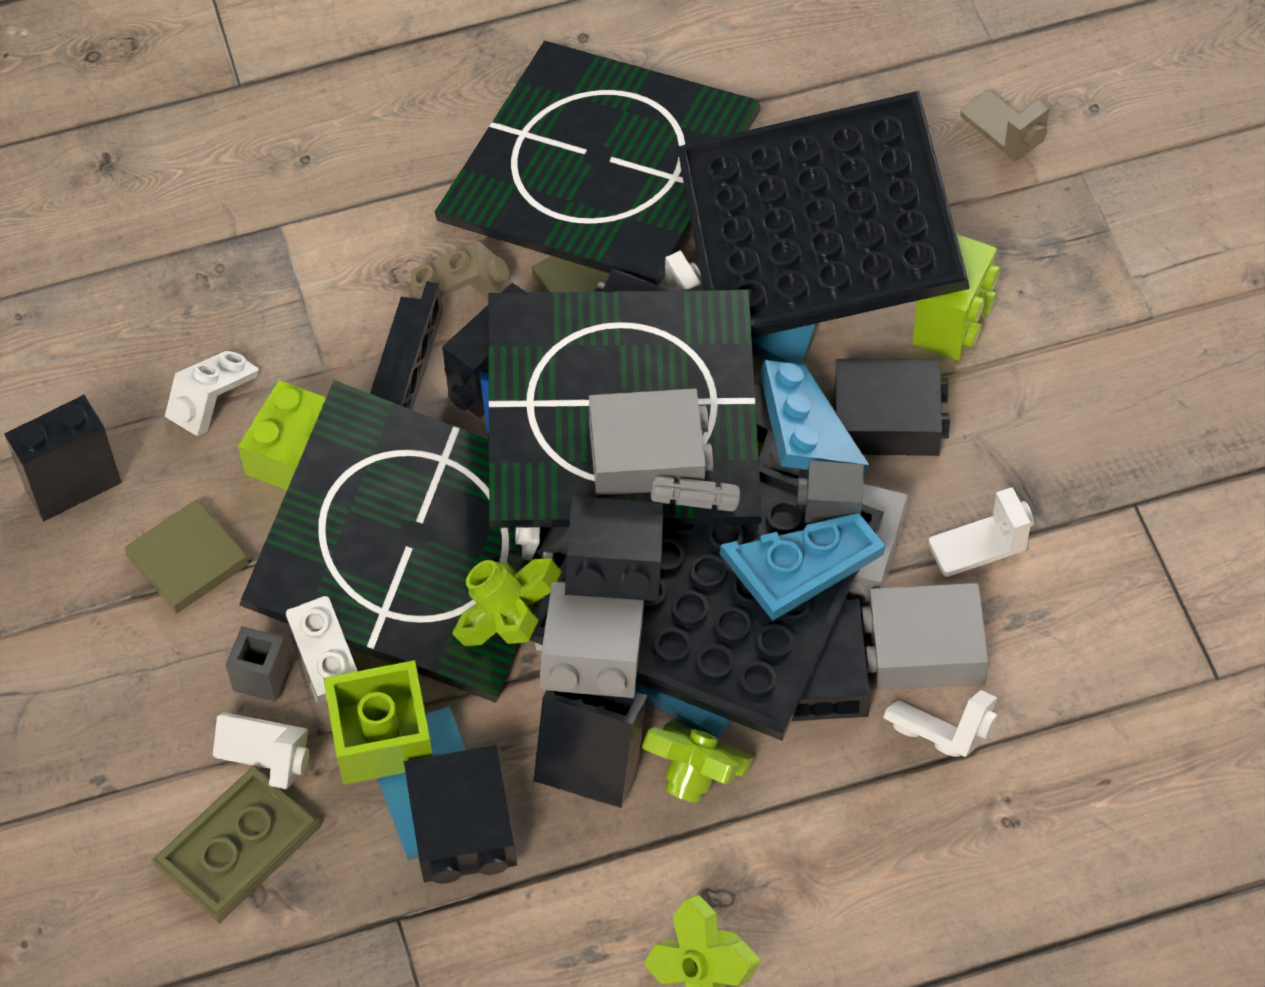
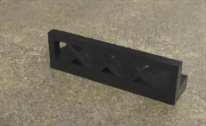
M426 281L421 300L407 297L400 298L370 394L413 410L443 313L439 283Z

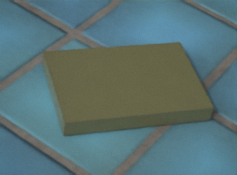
M255 765L152 859L154 866L219 924L320 828L319 820L282 788L269 786L270 778Z

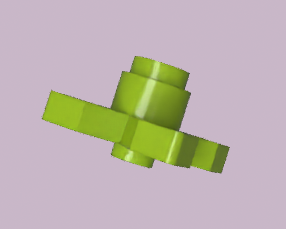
M551 558L533 559L518 573L508 562L486 560L477 564L470 571L466 579L469 595L477 604L462 613L453 631V635L464 646L482 645L496 632L508 644L528 642L539 621L529 606L551 592L552 581H558L562 570Z
M673 721L665 723L663 729L655 727L649 729L641 747L646 751L670 760L664 776L668 780L665 790L677 798L694 803H699L702 794L708 793L713 779L720 783L728 784L734 780L735 775L742 777L748 774L754 756L730 745L717 743L718 739L709 733L690 729Z
M700 895L683 900L673 916L678 941L665 940L655 944L644 961V966L661 985L685 982V987L739 986L750 981L761 964L760 958L737 934L718 930L717 913Z

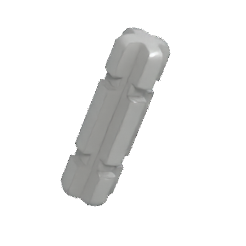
M662 475L654 477L650 489L651 500L654 502L670 504V499L675 500L676 505L712 509V505H717V510L735 511L740 500V489L737 485L721 483L720 487H716L715 482L679 478L678 482H674L673 477Z

